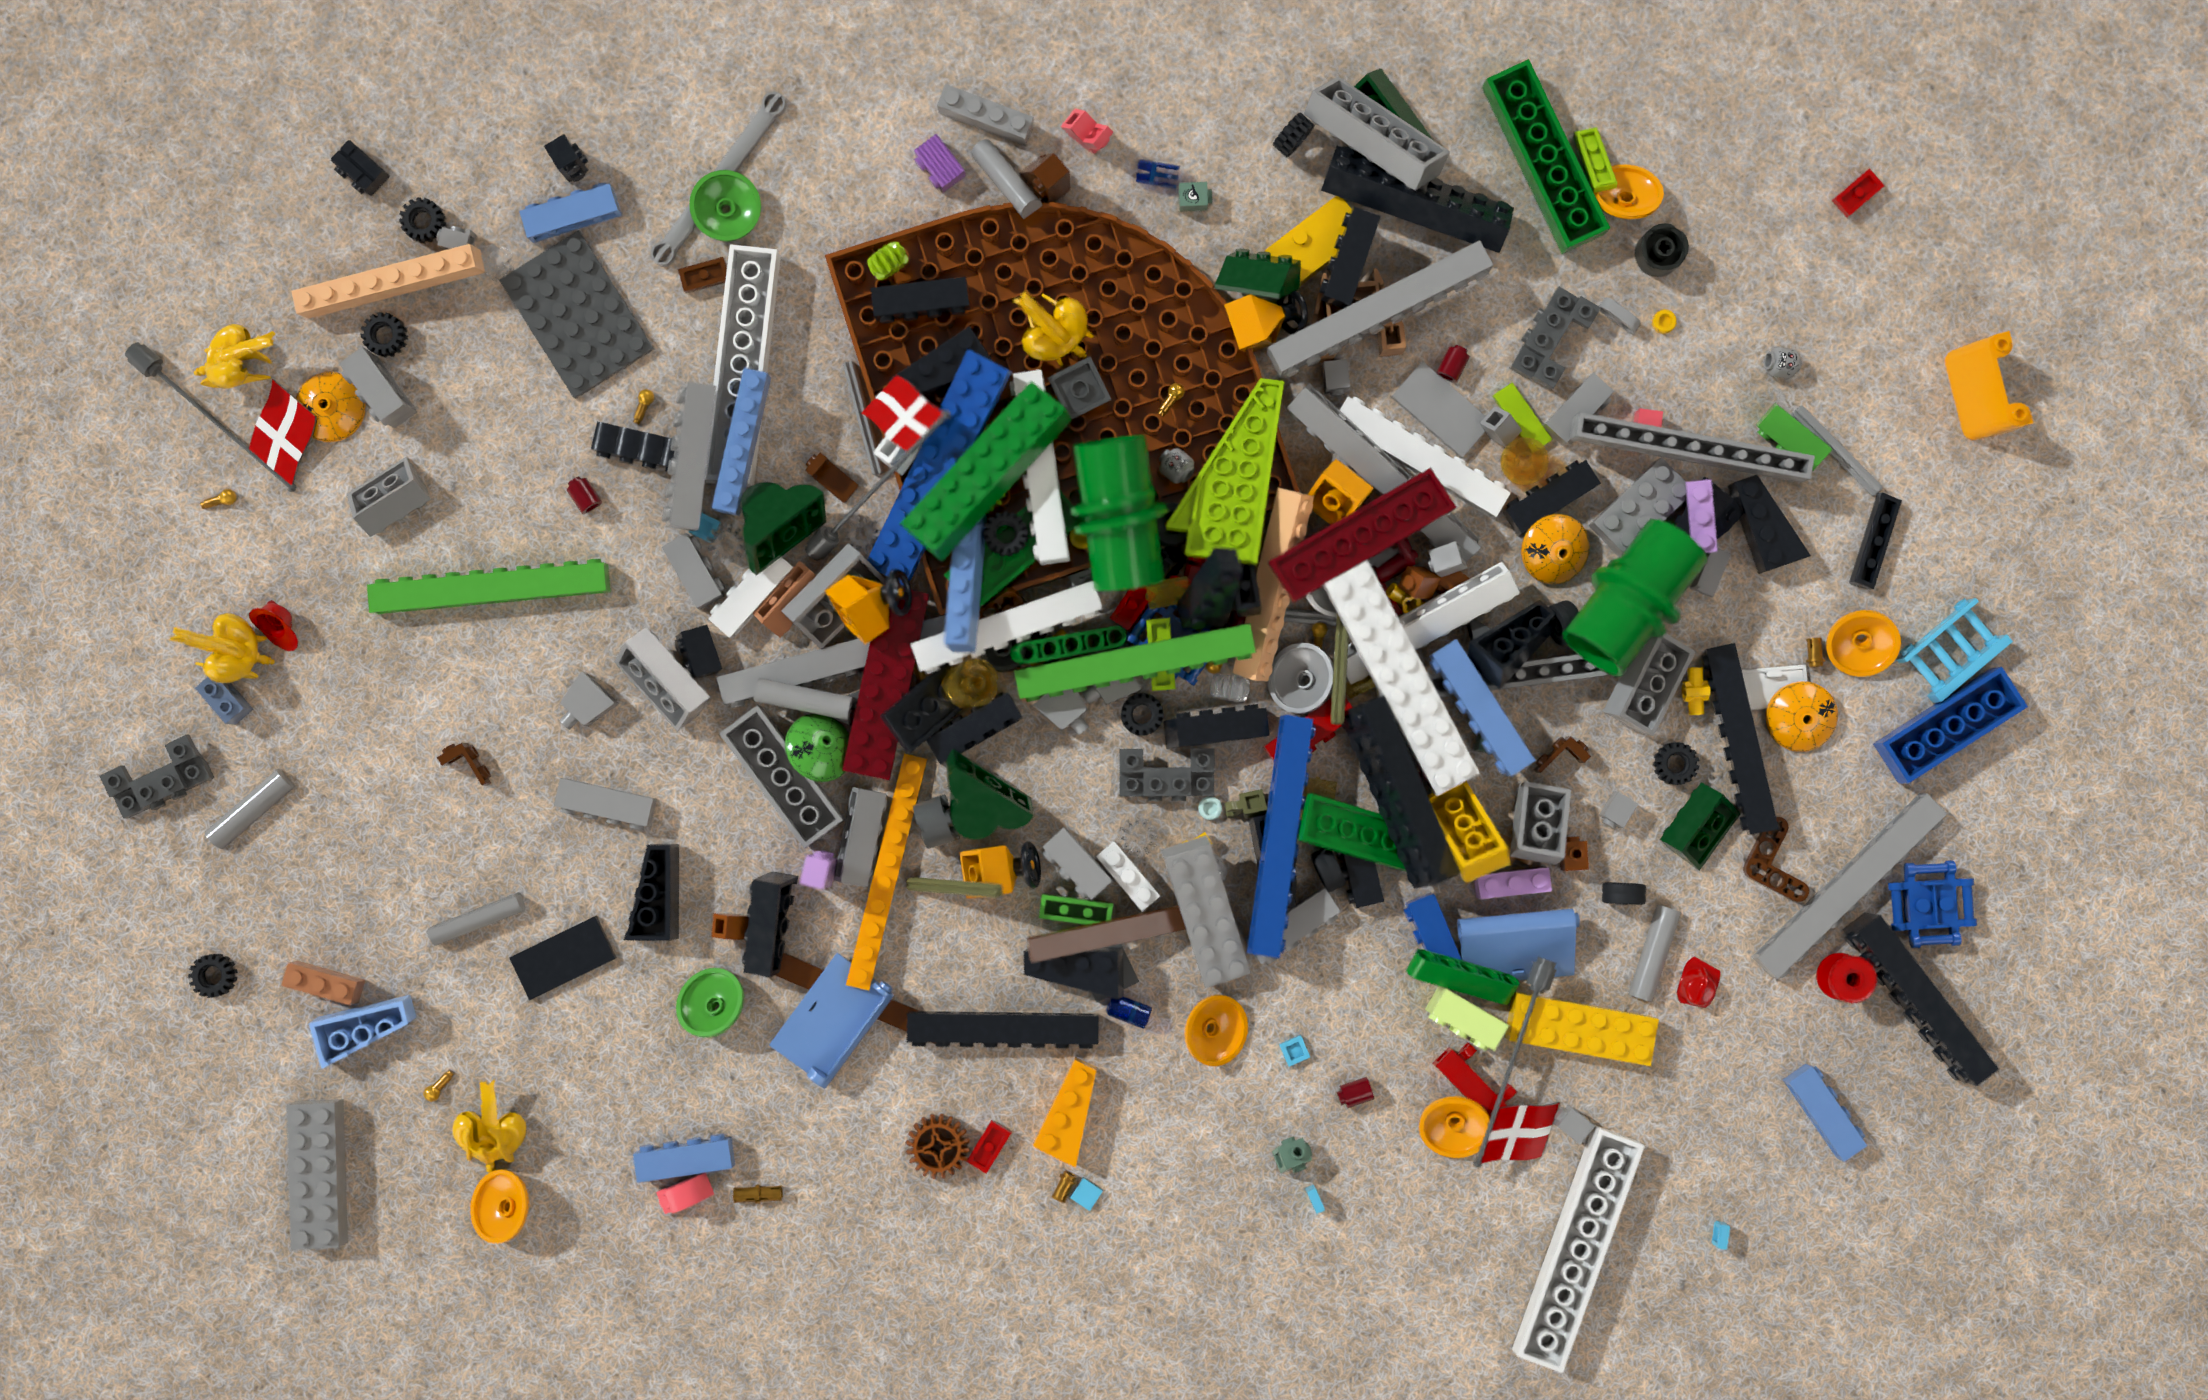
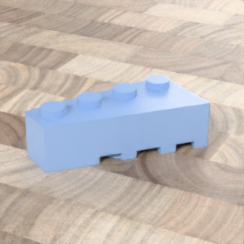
M411 995L319 1016L311 1021L309 1027L321 1069L414 1020L416 1013Z

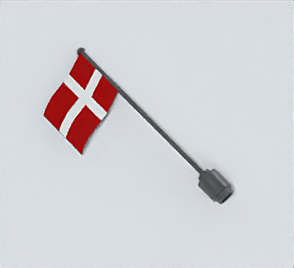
M136 342L126 350L125 356L128 358L127 361L145 377L159 375L285 484L289 492L296 490L294 481L297 470L313 436L317 416L278 382L272 379L268 400L255 424L250 446L248 447L162 373L163 360L146 345Z
M896 375L860 414L871 419L892 442L905 450L906 453L834 528L822 526L807 541L805 551L813 560L824 559L839 544L837 531L946 418L949 419L951 416L948 410L941 411L931 404L912 383L903 377Z
M1538 957L1537 961L1533 962L1526 982L1531 985L1530 990L1534 992L1476 1162L1473 1161V1165L1477 1168L1482 1166L1481 1163L1497 1160L1526 1161L1541 1157L1560 1103L1556 1102L1546 1105L1516 1104L1500 1107L1538 993L1543 994L1544 990L1550 991L1557 970L1555 969V962Z

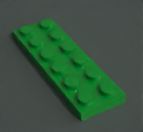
M1060 491L1065 529L1068 535L1076 526L1084 521V517L1071 514V508L1074 506ZM1027 505L1016 514L1022 518L1028 531L1026 546L1020 550V553H1015L1011 557L996 555L989 549L985 541L980 608L1038 560H1035L1033 545H1037L1036 536H1032L1030 522L1034 521L1033 512H1028ZM1001 526L997 531V539L1002 543H1009L1015 537V530L1011 526ZM951 569L944 574L949 582Z
M1312 793L1306 795L1298 841L1406 872L1403 863L1398 858L1396 846L1389 837L1387 825L1380 813Z

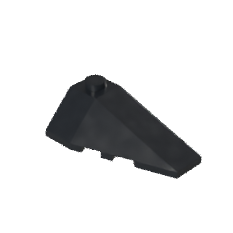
M1711 481L1717 540L1732 528L1743 515V511L1731 496ZM1686 507L1683 515H1678L1675 522L1678 523L1677 528L1690 536Z

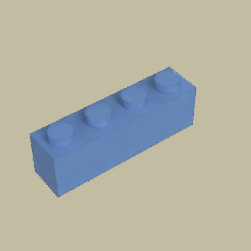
M598 183L592 189L586 191L575 190L570 193V196L563 198L559 196L548 199L547 203L540 205L537 203L530 204L524 210L519 211L526 236L532 243L622 216L615 190L610 183Z
M1804 1064L1784 1078L1783 1082L1835 1157L1845 1162L1867 1147L1863 1140L1865 1135L1857 1125L1854 1126L1849 1120L1851 1115L1844 1106L1840 1107L1836 1101L1838 1096L1830 1086L1827 1087L1822 1081L1824 1076L1816 1066Z
M722 1133L711 1135V1140L701 1141V1137L687 1139L685 1144L669 1141L663 1143V1147L654 1148V1144L640 1146V1150L633 1154L636 1181L640 1183L732 1169L735 1166L732 1137H725V1134Z

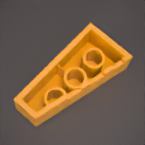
M1077 1057L1074 1058L1033 1142L1034 1148L1075 1168L1096 1075L1095 1066Z

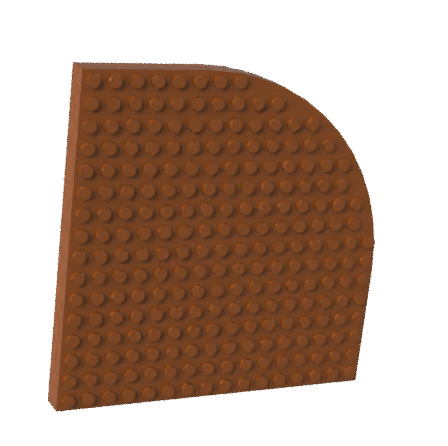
M1011 202L1003 203V205H987L946 216L825 255L871 402L890 383L889 379L969 326L992 361L1011 371L1009 379L982 434L1016 398V396H1012L1010 382L1014 381L1013 374L1041 369L1044 375L1046 393L1059 403L1047 378L1084 360L1072 351L1061 357L1063 366H1060L1056 360L1040 361L1029 356L1022 345L1024 333L1031 328L1028 315L1013 300L1022 299L1021 294L1026 291L1051 316H1053L1055 306L1044 299L1042 294L1047 295L1056 302L1064 298H1070L1082 304L1087 313V329L1093 334L1094 338L1084 336L1078 345L1086 351L1087 358L1091 357L1112 400L1072 419L1053 440L1060 491L1074 507L1082 503L1074 445L1093 440L1130 435H1145L1151 483L1156 488L1154 501L1180 504L1260 378H1262L1252 348L1247 349L1246 353L1239 349L1224 305L1227 302L1221 297L1212 282L1203 273L1201 274L1190 260L1185 259L1171 245L1149 234L1145 229L1120 220L1114 215L1089 210L1087 207L1068 206L1067 204L1057 202L1042 203L1043 206L1023 219ZM899 242L909 257L908 263L887 279L878 280L870 271L868 259L872 254L889 243ZM966 277L970 310H966L965 314L951 315V312L942 313V316L938 318H928V315L918 316V319L913 321H905L904 318L894 319L895 322L882 324L874 318L871 288ZM1174 383L1181 384L1185 389L1184 396L1176 400L1169 412L1162 417L1158 414V411L1168 396L1169 387ZM949 389L934 392V394L925 398L940 409ZM1279 427L1277 428L1265 514L1272 512L1278 488L1300 493ZM881 430L882 437L884 439L886 435ZM1179 448L1194 460L1193 467L1195 471L1187 482L1175 484L1160 472L1161 462L1159 459L1166 450L1171 451ZM914 461L903 476L896 471L894 472L899 490H901ZM1027 470L1006 491L1005 497L1000 498L1001 506L995 503V510H989L986 513L987 523L989 522L988 519L991 516L993 518L998 512L1001 514L1003 511H1007L1008 513L1013 512L1017 514L1027 505L1026 498H1030V491L1025 489L1023 475L1027 474ZM1069 533L1067 541L1070 561L1041 565L1038 559L1007 586L1014 588L1019 593L1091 569L1088 548L1078 549L1074 547L1070 541ZM926 549L921 559L939 615L944 616L947 615L950 583L944 574L951 569L952 551L941 562Z

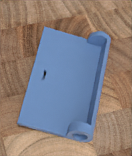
M1571 908L1458 919L1457 929L1461 944V959L1508 973L1518 979V981L1528 979L1533 962H1536L1538 957L1556 963L1555 969L1557 970L1554 977L1575 975L1576 927H1580L1579 914L1574 913V910Z
M838 952L769 1044L777 1052L804 1070L811 1081L824 1089L827 1088L894 997V994L891 992L893 988L884 981L879 983L872 979L870 991L846 985L851 962Z

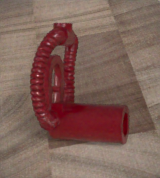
M1406 538L1397 543L1400 549L1398 554L1379 568L1375 567L1383 583L1404 572L1407 566H1414L1416 564L1415 558L1418 557V553L1412 549L1409 539Z

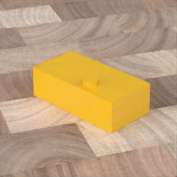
M1335 196L1264 252H1270L1271 256L1275 257L1291 255L1292 259L1301 260V286L1328 266L1331 256L1335 257L1338 250L1334 248L1336 239L1339 234L1343 235L1345 227L1341 226L1345 213H1350L1352 209L1343 198Z
M1467 781L1438 796L1434 793L1428 795L1465 883L1510 864L1507 846Z

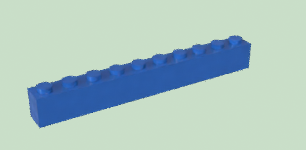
M1292 715L1280 716L1247 953L1280 958V953L1283 954L1285 950L1283 932L1284 929H1287L1289 923V916L1286 915L1287 905L1290 906L1292 901V891H1289L1290 881L1293 882L1295 878L1293 860L1297 858L1299 844L1296 843V838L1300 832L1302 820H1299L1300 810H1303L1305 806V796L1302 795L1303 788L1307 786L1309 779L1306 767L1312 757V749H1309L1310 739H1313L1315 735V725H1312L1313 719Z

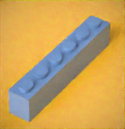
M748 368L743 369L712 508L717 512L740 516L742 509L741 498L746 491L771 382V377L766 372Z
M986 514L952 550L944 644L952 653H976L985 550L984 531L985 524L987 523Z
M1457 639L1429 656L1432 660L1429 662L1431 668L1436 674L1440 673L1445 680L1442 682L1444 688L1449 694L1453 693L1458 700L1455 702L1457 708L1462 714L1466 713L1471 720L1468 722L1470 728L1475 734L1479 733L1484 740L1481 744L1489 755L1492 753L1497 762L1494 764L1502 775L1506 774L1507 777L1513 776L1535 761L1534 757Z

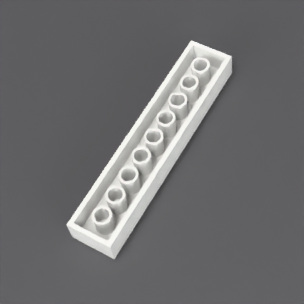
M732 244L729 247L713 383L716 386L705 474V481L707 483L717 484L743 369L748 368L766 373L768 371L781 255L777 249ZM761 426L747 487L754 485Z
M1364 561L1327 582L1323 587L1380 695H1385L1397 726L1432 793L1438 796L1479 774L1474 761L1368 561Z
M1594 1125L1595 1127L1590 1132L1512 1350L1518 1357L1563 1373L1645 1147L1639 1141Z

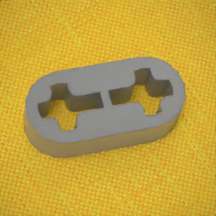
M1605 297L1599 305L1602 314L1628 333L1634 334L1641 325L1640 320L1611 298Z

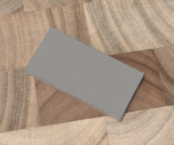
M1423 361L1391 396L1393 400L1460 458H1463L1485 433V430L1480 425L1485 415Z

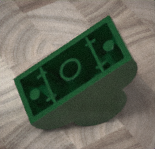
M761 482L750 486L743 493L741 498L744 519L742 534L749 569L757 576L827 522L824 493L820 489L803 484L785 490L776 483Z
M952 749L946 761L952 824L961 836L973 840L983 839L991 835L998 826L1005 829H1018L1027 825L1035 815L1030 796Z

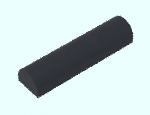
M1883 492L1877 493L1849 584L1863 589L1872 590L1875 588L1902 500Z

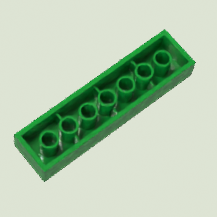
M1525 60L1487 78L1481 88L1561 254L1563 255L1605 235L1610 226L1530 60Z
M1031 381L900 524L914 539L942 562L1072 421L1067 410Z

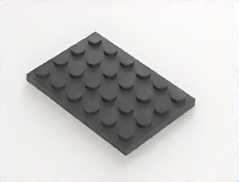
M579 230L499 279L574 399L654 350L651 342Z

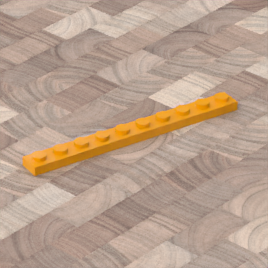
M904 753L846 982L848 986L870 991L914 816L913 805L917 804L927 759Z

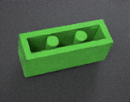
M1774 403L1756 424L1759 428L1757 433L1767 441L1771 438L1778 443L1777 449L1815 456L1812 471L1833 450L1827 443L1777 403Z
M1042 893L1039 918L1085 925L1111 920L1113 903Z

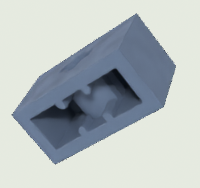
M207 677L195 687L225 724L236 725L254 710L232 683H217Z

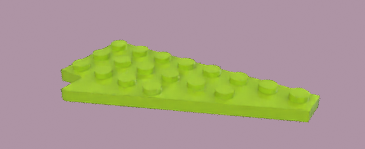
M1260 378L1169 519L1166 526L1167 530L1188 533L1185 556L1207 559L1214 547L1233 548L1237 550L1240 563L1257 565L1284 381Z

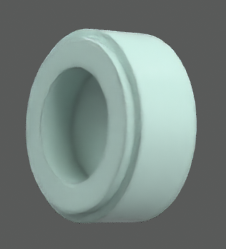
M1208 796L1200 801L1198 810L1204 819L1214 820L1220 816L1222 804L1217 798Z

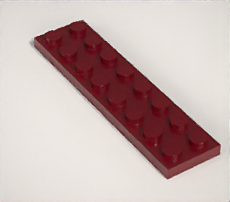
M1429 468L1269 560L1268 565L1294 604L1325 586L1327 582L1364 561H1368L1454 511L1456 505L1432 468Z
M912 590L911 609L905 616L896 615L889 606L888 629L870 641L842 771L890 780L898 741L880 715L910 690L916 662L911 643L917 642L921 638L930 596L928 593ZM902 599L899 601L898 607L900 609L904 607L905 601Z

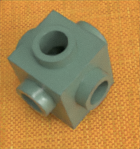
M1294 1136L1281 1141V1146L1272 1151L1280 1174L1290 1170L1293 1173L1307 1169L1306 1164L1312 1161L1311 1148L1308 1143H1305L1303 1138L1295 1140Z

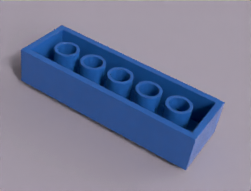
M2003 667L1990 668L1951 693L1942 702L1935 703L1873 743L1898 784H1909L2028 706Z

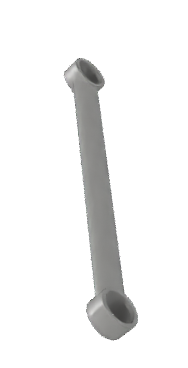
M769 92L763 97L761 108L714 171L731 170L736 172L776 117L781 116L785 112L786 102L780 93ZM781 99L783 101L781 109L771 112L775 102ZM689 205L664 239L656 243L651 249L653 261L661 267L670 266L674 262L676 252L696 227ZM670 248L672 251L670 259L666 262H660L664 252Z

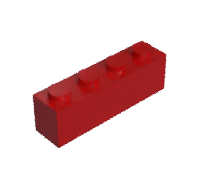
M1332 697L1318 709L1304 717L1313 719L1312 725H1315V735L1313 739H1310L1309 745L1312 753L1317 750L1315 746L1322 740L1324 743L1336 736L1334 731L1342 726L1341 724H1332L1331 722ZM1345 697V710H1347L1352 705ZM1277 737L1263 746L1273 762Z

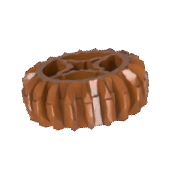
M943 1113L940 1114L937 1121L934 1114L930 1115V1122H928L927 1118L922 1117L921 1123L923 1126L916 1122L913 1127L917 1132L910 1130L908 1135L913 1139L906 1140V1145L913 1146V1148L906 1150L907 1155L914 1154L909 1160L910 1164L918 1162L915 1167L916 1171H919L921 1167L925 1168L923 1176H927L928 1172L932 1171V1179H936L937 1172H940L942 1179L946 1178V1170H948L950 1175H954L955 1170L953 1166L959 1170L962 1168V1164L958 1160L966 1162L968 1159L962 1153L970 1152V1147L963 1146V1144L970 1142V1138L961 1137L966 1134L967 1130L962 1129L958 1131L957 1129L960 1127L961 1122L958 1121L953 1126L951 1124L953 1116H949L947 1122L943 1121ZM938 1128L948 1130L955 1139L943 1138ZM928 1129H931V1141L919 1146L920 1136ZM936 1138L937 1141H940V1144L943 1143L945 1145L941 1148L940 1155L939 1151L932 1148ZM957 1146L956 1156L945 1164L944 1152ZM921 1153L933 1155L938 1165L926 1161Z

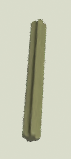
M1337 614L1331 722L1332 724L1339 725L1344 723L1349 635Z
M918 877L906 880V888L909 891L991 898L1001 897L1003 894V887L1000 884Z

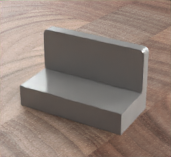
M1718 544L1717 552L1706 553L1708 562L1690 586V589L1711 598L1714 597L1731 553L1719 549Z

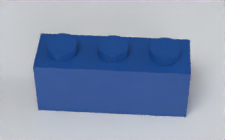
M1430 892L1405 902L1407 908L1403 911L1407 921L1414 924L1416 930L1413 931V936L1417 944H1422L1425 950L1462 960L1435 894Z

